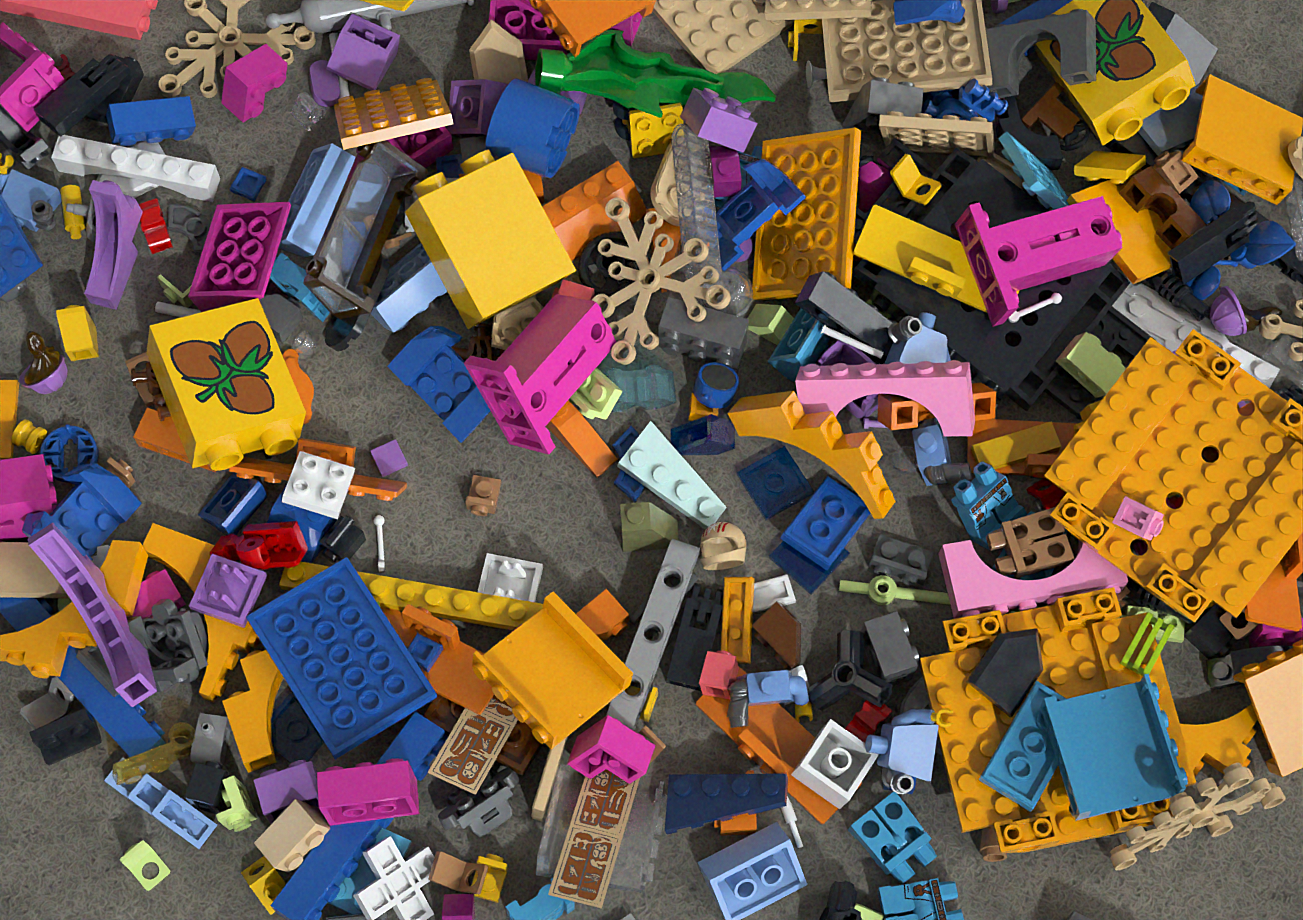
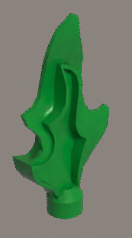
M606 30L588 40L581 46L580 53L576 57L571 52L565 55L561 50L540 48L536 60V86L557 94L562 91H581L615 100L630 110L635 108L659 118L663 115L659 104L681 103L684 109L693 88L701 91L704 88H708L718 93L720 98L726 100L727 96L737 99L742 104L750 101L775 102L776 95L764 81L745 72L714 74L705 69L675 64L670 54L663 52L645 53L630 48L624 42V31Z

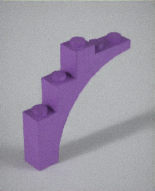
M53 522L29 537V546L61 584L88 626L103 655L114 689L131 707L157 692L147 649L130 632L125 611L109 595L104 574L87 555L83 556Z

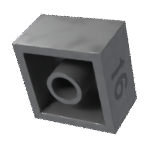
M893 612L864 622L861 631L864 633V650L873 674L893 686L912 680L920 658L916 647L910 646L907 636L910 633L905 619L900 620L898 612Z

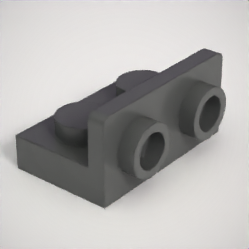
M879 534L869 568L874 569L873 572L879 576L885 575L890 577V575L899 577L902 583L909 586L923 585L934 552Z

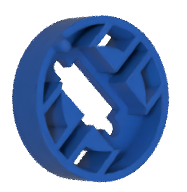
M65 425L51 432L42 443L40 454L44 456L45 465L53 462L56 466L51 467L54 479L68 482L62 476L68 473V468H64V445H68L69 439H73V444H77V467L86 464L88 459H92L89 464H97L99 458L97 443L91 434L83 428ZM83 441H90L92 445L86 446Z

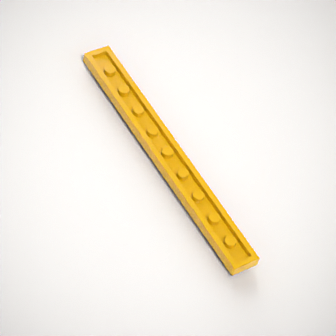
M300 561L295 567H284L279 586L282 590L290 591L329 568V566ZM357 571L376 602L379 601L381 607L403 611L407 604H410L416 608L420 606L427 609L435 617L514 630L543 608L541 603Z

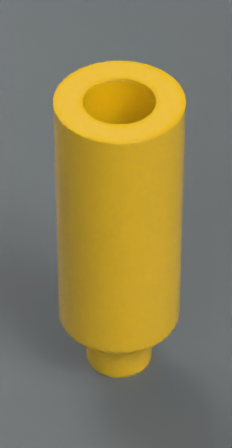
M66 185L60 189L65 230L70 232L71 239H80L82 237L81 231L85 229L84 216L66 211L68 203L82 205L80 187L77 185Z

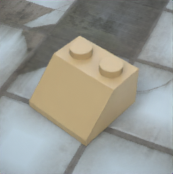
M295 799L254 844L275 869L289 873L291 870L299 867L303 862L304 856L323 841L324 835L330 830V825L318 807Z

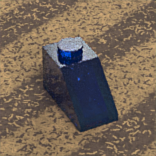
M710 414L672 428L671 445L681 456L719 455L735 449V428L732 421Z

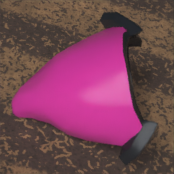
M865 155L859 159L857 187L860 197L858 208L863 212H868L894 181L890 171L875 162L874 156Z

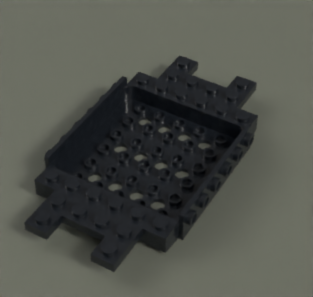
M896 138L891 141L877 158V162L891 172L905 154H909L922 176L936 180L942 186L928 204L924 205L903 197L893 181L874 205L885 208L960 242V237H956L951 233V226L957 222L971 203L980 202L982 209L988 214L989 228L1049 211L986 161L981 159L978 162L958 148L953 150L937 170ZM924 185L920 187L917 195L926 194L931 186ZM856 207L855 244L858 242L872 207L866 214ZM865 259L859 262L852 274L873 290L869 298L872 301V305L877 307L880 312H887L894 318L893 321L899 323L907 316L919 318V314L923 312L936 316L933 330L946 335L951 361L969 362L971 382H981L995 390L998 400H1001L1004 395L1008 396L1025 411L1029 410L1044 391L1083 421L1079 412L1088 405L1102 400L1101 397L1096 398L1056 362L1057 358L1075 336L1085 332L1093 334L1101 341V346L1108 352H1111L1116 347L1132 360L1151 337L1112 306L1131 283L1111 265L1113 259L1105 266L1070 275V283L1067 285H1061L1056 280L1019 290V307L1016 309L1017 312L1039 303L1038 296L1043 291H1048L1051 294L1059 293L1062 296L1060 303H1053L1032 311L1037 317V323L1033 326L1024 324L1021 316L1015 323L1007 319L1003 324L993 327L988 313L977 308L973 312H966L961 307V301L950 296H944L934 289L917 284L909 278ZM1009 332L1017 333L1021 340L1020 344L1015 347L1009 346L1005 341V335Z

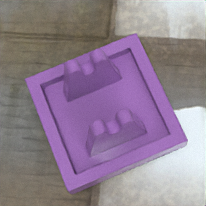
M212 554L189 607L191 610L245 628L248 621L246 616L251 614L267 574L264 571Z

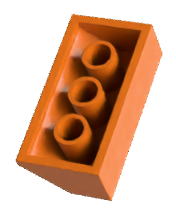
M616 161L542 206L571 261L580 257L584 247L598 235L601 236V234L606 232L622 231L618 222L609 218L605 212V207L609 200L621 198L629 205L630 213L628 218L631 224L646 215V207L633 180L619 161ZM623 208L617 211V216L622 212Z

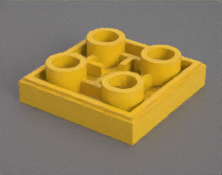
M1094 151L1074 165V175L1083 176L1086 181H1097L1104 178L1110 179L1111 183H1124L1126 179L1135 175L1139 169L1146 165V155Z

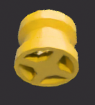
M24 419L15 428L12 435V443L16 446H24L27 452L35 454L47 437V431L42 427H34L31 421Z

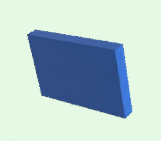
M827 476L782 533L780 539L825 570H828L871 513L860 497Z

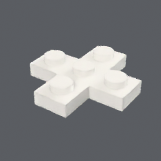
M389 836L362 852L377 878L353 895L367 920L376 919L392 907L399 920H427L434 915L420 890L422 886L430 882L428 878L435 857L429 847H423L404 860L393 839Z

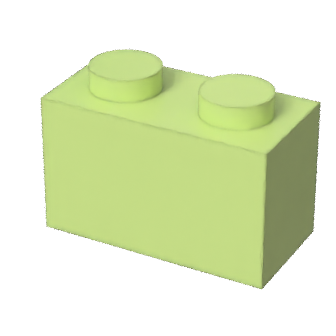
M1087 332L1075 336L1056 360L1058 364L1096 398L1106 395L1126 369L1116 354L1108 352L1101 346V341L1096 336Z

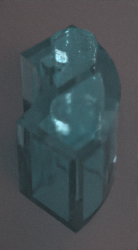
M650 365L645 367V369L635 371H622L621 369L613 368L605 372V375L623 391L611 412H628V409L634 406H642L646 410H653L676 403L673 371L663 369L659 365Z

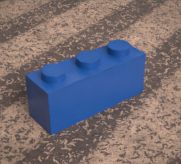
M190 96L109 104L106 112L112 144H120L121 146H131L139 141L158 143L167 138H174V140L178 141L185 140L193 134L196 128Z

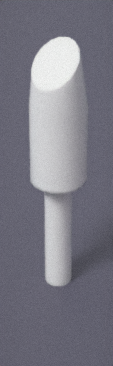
M787 796V806L781 807V811L786 824L789 823L797 848H801L803 844L795 824L797 818Z

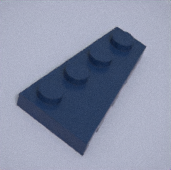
M669 774L665 832L668 835L687 827H691V829L702 827L704 823L721 820V822L731 820L733 816L745 813L752 815L787 806V774Z

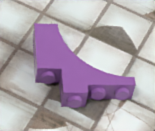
M92 180L89 191L94 202L96 214V241L90 277L84 294L91 304L117 310L138 255L132 240L143 212L136 199L123 194L118 184L109 180H104L103 182Z

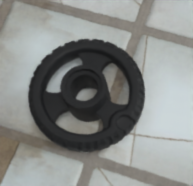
M616 231L601 234V236L598 235L593 238V241H590L584 247L579 258L578 274L580 281L584 286L594 288L595 296L605 294L610 297L635 282L629 280L626 284L620 286L619 283L626 278L622 280L614 279L609 275L608 267L613 262H620L629 267L628 264L630 262L636 261L615 255L605 257L598 251V245L603 239H609L614 243H624L629 247L623 233ZM595 264L606 279L605 284L601 288L591 281L588 273L589 265ZM621 267L615 270V275L620 273Z

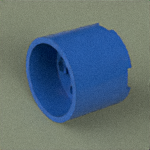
M515 78L507 85L496 105L489 124L485 149H489L493 158L496 159L513 153L522 169L541 177L552 178L561 167L567 155L565 150L570 142L571 133L574 134L576 131L580 105L572 99Z

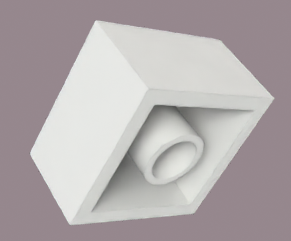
M830 719L819 731L791 775L835 807L841 809L851 799L879 754L867 753L864 742Z

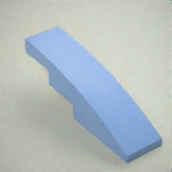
M124 757L121 758L104 780L108 785L197 849L201 848L217 827L216 823L147 773L145 774Z

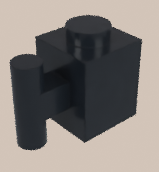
M347 515L345 517L340 516L319 541L324 550L322 552L323 556L334 564L346 557L350 560L366 541L364 532L354 525L355 521Z

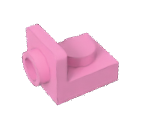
M1125 496L1112 523L1151 541L1153 536L1156 537L1163 527L1162 518L1164 514Z

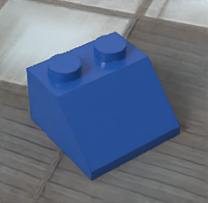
M284 488L271 509L267 523L297 521L308 547V551L301 562L313 564L322 549L319 541L338 519L283 503Z

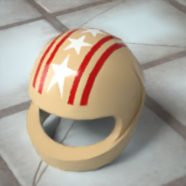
M717 522L705 529L700 540L702 559L700 561L705 570H723L744 564L746 539L743 532L737 526L729 522Z

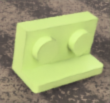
M596 367L568 401L579 406V412L587 418L594 419V417L607 419L623 391Z
M233 775L222 780L225 789L221 791L227 807L231 806V808L216 814V817L227 829H234L235 832L249 828L251 821L256 820L257 816L246 786Z

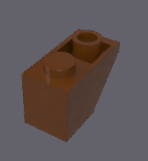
M776 601L752 625L757 631L754 636L765 647L769 644L777 652L774 657L782 666L786 668L789 665L791 668H796L800 666L801 623L782 603Z

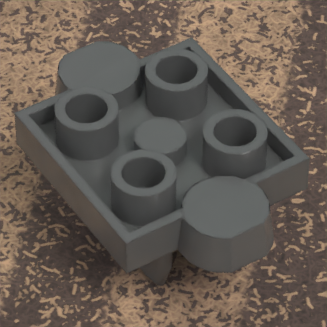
M161 599L153 605L152 615L142 619L146 633L154 647L163 655L170 658L194 657L198 668L187 674L188 678L179 683H189L197 680L199 677L198 669L208 665L205 653L209 649V644L202 619L198 612H190L189 610L178 612L172 600Z
M492 768L489 770L476 795L462 788L455 789L449 794L448 799L443 801L447 807L438 815L442 827L445 830H449L460 824L463 829L469 826L472 832L479 837L486 835L513 815L511 805L507 799L513 795L510 789L520 779L511 768H505L498 773Z

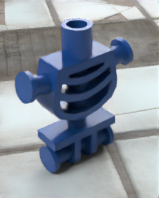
M973 78L967 83L966 87L962 86L959 88V99L947 98L938 106L933 105L932 101L928 99L924 102L921 113L929 114L932 116L931 118L943 119L945 115L958 116L959 120L971 121L972 117H978L979 114L989 122L994 121L995 113L1001 115L1008 107V101L1000 100L995 92L989 93L990 89L986 85L980 86L978 80Z

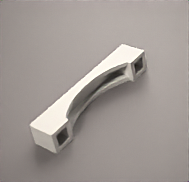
M67 135L58 136L51 157L59 172L79 176L88 174L123 176L157 184L184 194L189 198L209 202L214 201L220 182L217 168L212 164Z

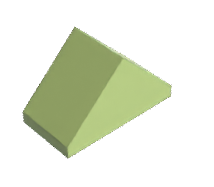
M756 304L747 318L749 319L748 330L778 345L794 318L782 305Z

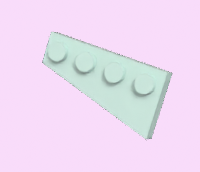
M651 421L617 465L621 470L704 529L716 523L726 509L721 500Z

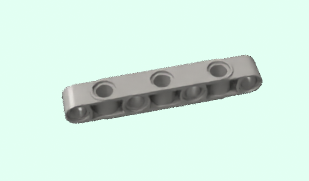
M672 539L625 662V665L633 672L631 683L638 684L641 690L633 696L626 694L624 690L611 701L606 716L609 715L612 718L618 719L623 725L633 731L636 728L700 552V548ZM672 576L680 580L679 585L673 588L665 584V580ZM654 629L659 631L661 636L656 641H649L645 638V634L649 630Z

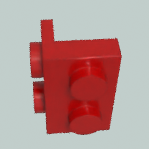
M297 521L246 525L242 531L246 539L255 536L263 538L271 560L266 566L260 568L262 570L274 567H295L308 551Z

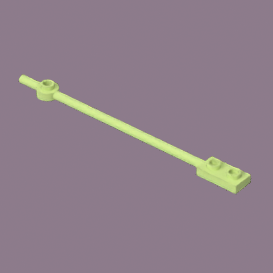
M885 575L876 576L870 583L840 580L839 591L867 594L871 601L878 605H887L895 598L951 605L948 593L897 587L894 580ZM884 585L888 591L881 593L878 590V586ZM1040 604V605H1037L1036 608L1045 607V606H1048V605H1041V604ZM1127 606L1126 614L1118 617L1122 618L1150 612L1154 614L1153 617L1161 618L1164 620V623H1170L1175 626L1167 641L1178 643L1184 641L1185 621L1173 615H1161L1157 611L1154 612L1150 608ZM1019 608L1008 610L1012 613L1020 612ZM1159 629L1155 637L1156 640L1161 639L1164 633L1163 630Z

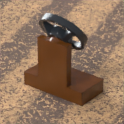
M1056 82L1021 121L1030 129L1040 120L1053 132L1052 135L1065 139V145L1060 144L1061 150L1071 151L1086 143L1090 136V129L1084 120L1079 119L1058 100L1064 88ZM1086 129L1083 138L1071 145V141L1078 137L1079 132Z

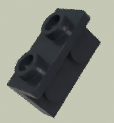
M85 708L29 732L32 742L41 750L47 765L57 763L102 742L94 718Z

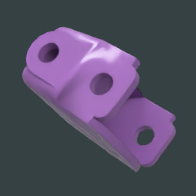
M838 340L822 355L817 365L832 366L837 363L861 365L874 362L860 349ZM878 394L860 397L844 407L856 418L864 416L867 418L878 408Z

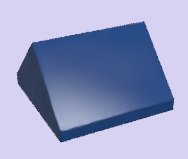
M233 472L198 516L224 535L232 533L237 535L268 496L259 481L239 478Z

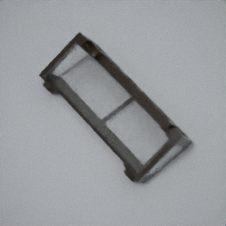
M386 140L357 147L356 158L313 259L306 267L307 274L303 284L332 315L339 319L371 313L375 300L369 297L372 290L367 286L403 198L412 195L413 191L410 189L412 184L416 181L422 182L425 180L429 171Z

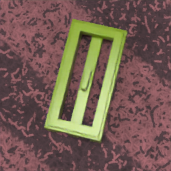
M1150 612L1146 614L1120 662L1121 665L1141 676L1150 674L1175 627L1170 623H1164V620L1161 618L1153 617L1154 614ZM1148 624L1154 625L1134 663L1130 662L1129 659ZM1159 629H1161L1164 633L1145 669H1143L1140 665Z

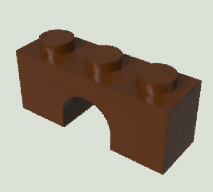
M1152 166L1134 175L1119 192L1137 213L1143 209H1149L1160 216L1163 225L1157 230L1156 234L1171 250L1207 225Z

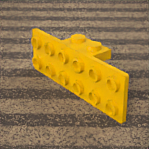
M873 205L853 251L854 255L909 278L917 284L934 289L944 296H950L987 313L960 241L878 205Z

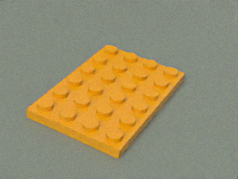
M431 78L417 80L416 85L407 87L405 84H397L391 86L390 91L380 93L379 90H371L365 92L364 97L354 99L353 96L342 97L338 99L337 104H334L343 150L453 124L451 112L437 80L432 81Z
M854 127L763 141L762 159L769 161L784 172L803 192L806 198L787 215L779 209L769 221L762 224L756 230L752 299L773 300L798 297L808 277L822 271L831 273L837 278V282L845 288L851 289L861 130Z

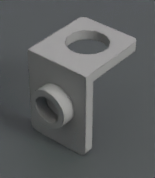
M55 676L51 680L48 693L21 708L20 714L35 730L66 716L70 711L74 695ZM57 688L62 691L65 700L60 697Z

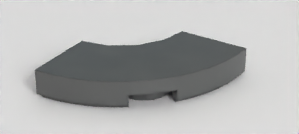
M169 204L168 230L186 236L193 244L195 255H201L211 222L196 209L179 204Z

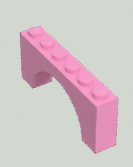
M956 360L946 363L922 361L913 364H903L902 362L874 364L868 362L861 365L837 363L832 366L808 364L799 368L795 382L798 400L805 414L833 411L836 417L844 406L860 397L881 393L895 394L910 398L926 407L938 420L943 436H972L975 413L969 362Z
M971 540L944 544L939 552L954 619L1000 610L1001 615L1008 613L1010 609L1019 608L1020 611H1025L1045 603L1050 606L1054 605L1057 598L1111 587L1115 588L1116 595H1118L1128 583L1126 574L1080 540L1075 560L1063 571L1040 580H1017L995 572L979 558Z

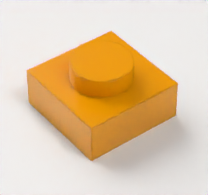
M692 393L689 400L688 420L716 425L718 408L705 406Z

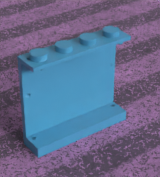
M1144 674L1140 682L1060 701H1057L1056 695L1043 699L1040 708L1075 821L1169 799L1176 794L1184 792L1186 789L1185 785L1188 784L1187 775L1183 767L1179 768L1176 756H1178L1177 745L1173 738H1169L1166 729L1169 727L1166 712L1160 710L1157 701L1159 699L1158 687L1155 682H1151L1149 674Z

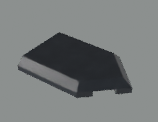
M1038 628L998 634L966 680V682L1009 717L1014 715L1043 671Z

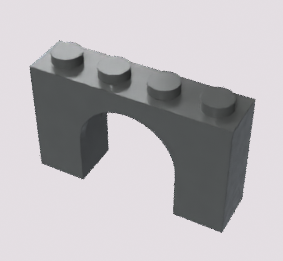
M1075 9L1067 14H1049L1041 19H1023L1015 24H998L993 28L985 29L992 73V85L987 87L990 89L989 93H997L998 98L1019 95L1020 60L1028 48L1044 40H1054L1060 43L1061 76L1069 85L1096 81V20L1087 10Z

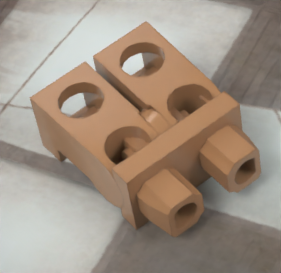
M1056 507L1013 521L1003 522L1000 529L987 534L986 540L989 549L993 551L1005 548L1007 554L1005 557L995 559L997 573L1003 576L1014 574L1015 579L1024 575H1031L1059 567V569L1068 567L1073 562L1074 556L1066 534L1063 535L1064 527L1050 516Z

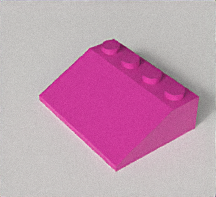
M290 202L217 205L188 295L201 312L259 298V300L264 298L291 208Z

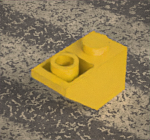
M69 305L64 309L56 310L65 352L70 360L76 361L99 357L96 326L85 306Z

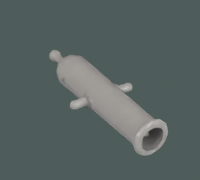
M302 0L300 8L294 12L281 15L276 13L269 14L266 17V24L268 27L275 29L281 24L297 22L303 23L309 31L325 33L342 29L351 14H355L370 22L379 21L381 27L391 31V18L466 2L472 6L474 0H414L405 11L394 10L360 0Z

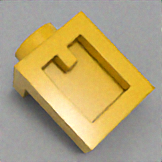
M487 854L486 858L478 856L477 864L488 865V870L481 894H474L475 897L496 903L499 902L509 869L508 865L503 863L504 859L493 854ZM477 871L475 872L472 885H474L475 882L477 881V878H478V872H477Z

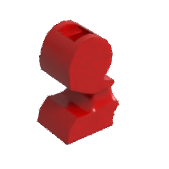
M155 198L139 204L143 212L140 218V226L152 255L173 248L158 199Z
M234 533L221 536L209 552L210 556L214 554L235 562L240 560L241 564L255 569L263 568L271 560L264 540L259 536L248 539L245 538V535L238 537Z
M866 700L863 703L862 709L855 713L853 720L846 726L845 730L865 743L868 735L875 734L877 725L879 723L884 724L891 717L892 710L885 704L882 707H878Z

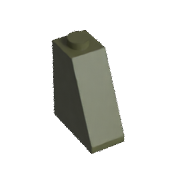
M650 502L620 504L623 552L668 549L672 539L679 541L677 519Z

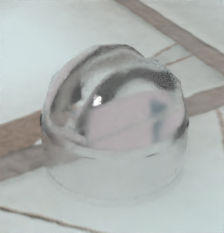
M307 331L301 332L292 344V348L304 356L312 354L313 350L311 348L317 347L315 338Z

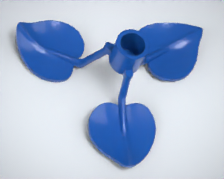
M1207 180L1197 189L1189 206L1207 224L1212 219L1214 221L1217 220L1219 215L1229 210L1231 198L1225 186L1215 180ZM1263 221L1250 232V242L1230 254L1231 260H1220L1186 284L1192 288L1193 295L1202 301L1212 295L1220 284V271L1215 265H1231L1236 267L1240 264L1247 269H1252L1257 265H1265L1280 258L1296 246V242L1277 222Z

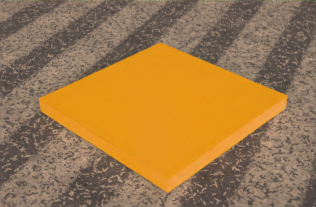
M1139 169V170L1136 172V174H1138L1139 172H1141V171H1143V170H1142V169ZM1134 175L1126 179L1124 183L1115 184L1107 180L1071 194L1066 200L1069 205L1103 196L1105 203L1110 206L1112 221L1115 229L1121 234L1123 247L1112 259L1132 284L1171 268L1167 253L1171 249L1156 234L1157 230L1163 225L1160 216L1149 209H1143L1137 213L1119 194Z

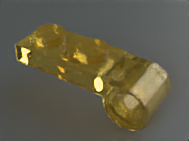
M185 722L176 723L169 730L167 744L113 764L112 776L116 785L135 783L146 773L163 772L173 762L189 756L192 743L195 740V729L193 726ZM177 737H185L188 739V742L185 744L177 743L174 739Z

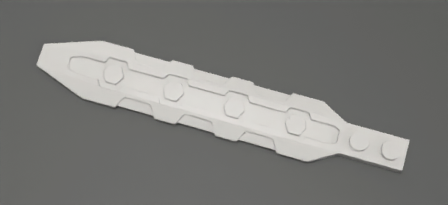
M1070 276L1057 279L1056 281L1061 285H1067L1070 283ZM1130 283L1112 305L1171 352L1177 350L1192 329H1194L1241 363L1240 368L1268 388L1271 387L1280 370L1230 343L1223 333L1214 328L1210 319L1205 317L1203 320L1197 321L1184 308L1173 306L1172 303L1159 296L1158 292L1142 283Z

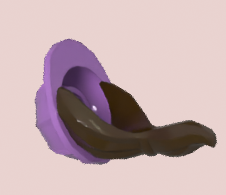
M1223 286L1220 289V296L1214 300L1211 306L1210 320L1216 330L1225 335L1236 336L1255 330L1262 319L1269 314L1282 315V310L1272 306L1263 307L1258 310L1248 309L1238 301L1236 295L1228 286Z
M29 331L26 335V343L34 359L32 364L20 375L19 382L23 387L31 388L41 394L57 391L58 388L62 387L67 378L68 371L65 358L59 351L55 350L54 346H45L43 338L37 332Z

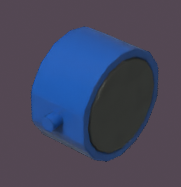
M707 363L698 372L693 393L700 403L709 408H726L733 401L739 384V377L732 368L725 364Z

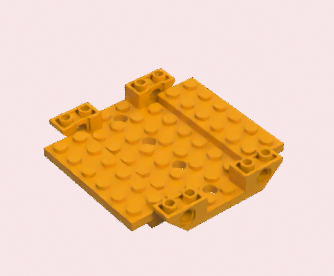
M1192 329L1175 354L1150 337L1044 477L1067 493L1050 514L1053 519L1074 537L1167 606L1195 623L1211 601L1237 618L1303 532V407L1291 398L1289 401L1282 398L1240 368L1241 363ZM1244 400L1251 402L1254 406L1253 414L1249 416L1241 415L1237 410L1239 402ZM1204 448H1215L1218 452V459L1212 463L1204 461L1201 456ZM1171 493H1177L1182 497L1183 504L1178 509H1171L1166 504V497ZM1125 496L1164 514L1162 518L1163 527L1156 537L1153 536L1151 541L1112 523ZM1136 539L1145 541L1147 552L1140 556L1133 554L1130 549L1131 542Z
M1114 587L1057 598L1054 605L1005 615H1001V611L997 610L942 622L948 648L952 652L920 658L919 664L930 708L935 713H938L943 708H950L953 713L944 712L941 714L942 721L946 723L953 722V724L949 727H941L939 725L937 737L961 833L988 827L989 829L994 828L1000 853H1022L1127 832L1137 826H1143L1144 828L1154 825L1153 817L1166 811L1170 813L1171 817H1174L1169 808L1171 805L1169 799H1164L1075 821L1074 816L1069 811L1070 802L1059 766H1057L1031 812L979 781L980 776L1024 702L1023 700L1014 715L1009 717L966 682L998 634L1038 628L1043 671L1036 681L1066 699L1141 681L1143 676L1121 665L1120 662L1147 613L1118 618L1122 613ZM1149 623L1129 659L1130 662L1134 663L1153 629L1152 624ZM1154 638L1140 665L1143 669H1145L1157 646L1156 638ZM1159 655L1149 677L1151 682H1155L1158 687L1159 699L1157 701L1160 710L1166 712L1169 727L1166 729L1169 738H1173L1176 742L1178 749L1176 759L1179 768L1183 767L1187 775L1188 784L1185 786H1192L1196 784V779L1162 659Z

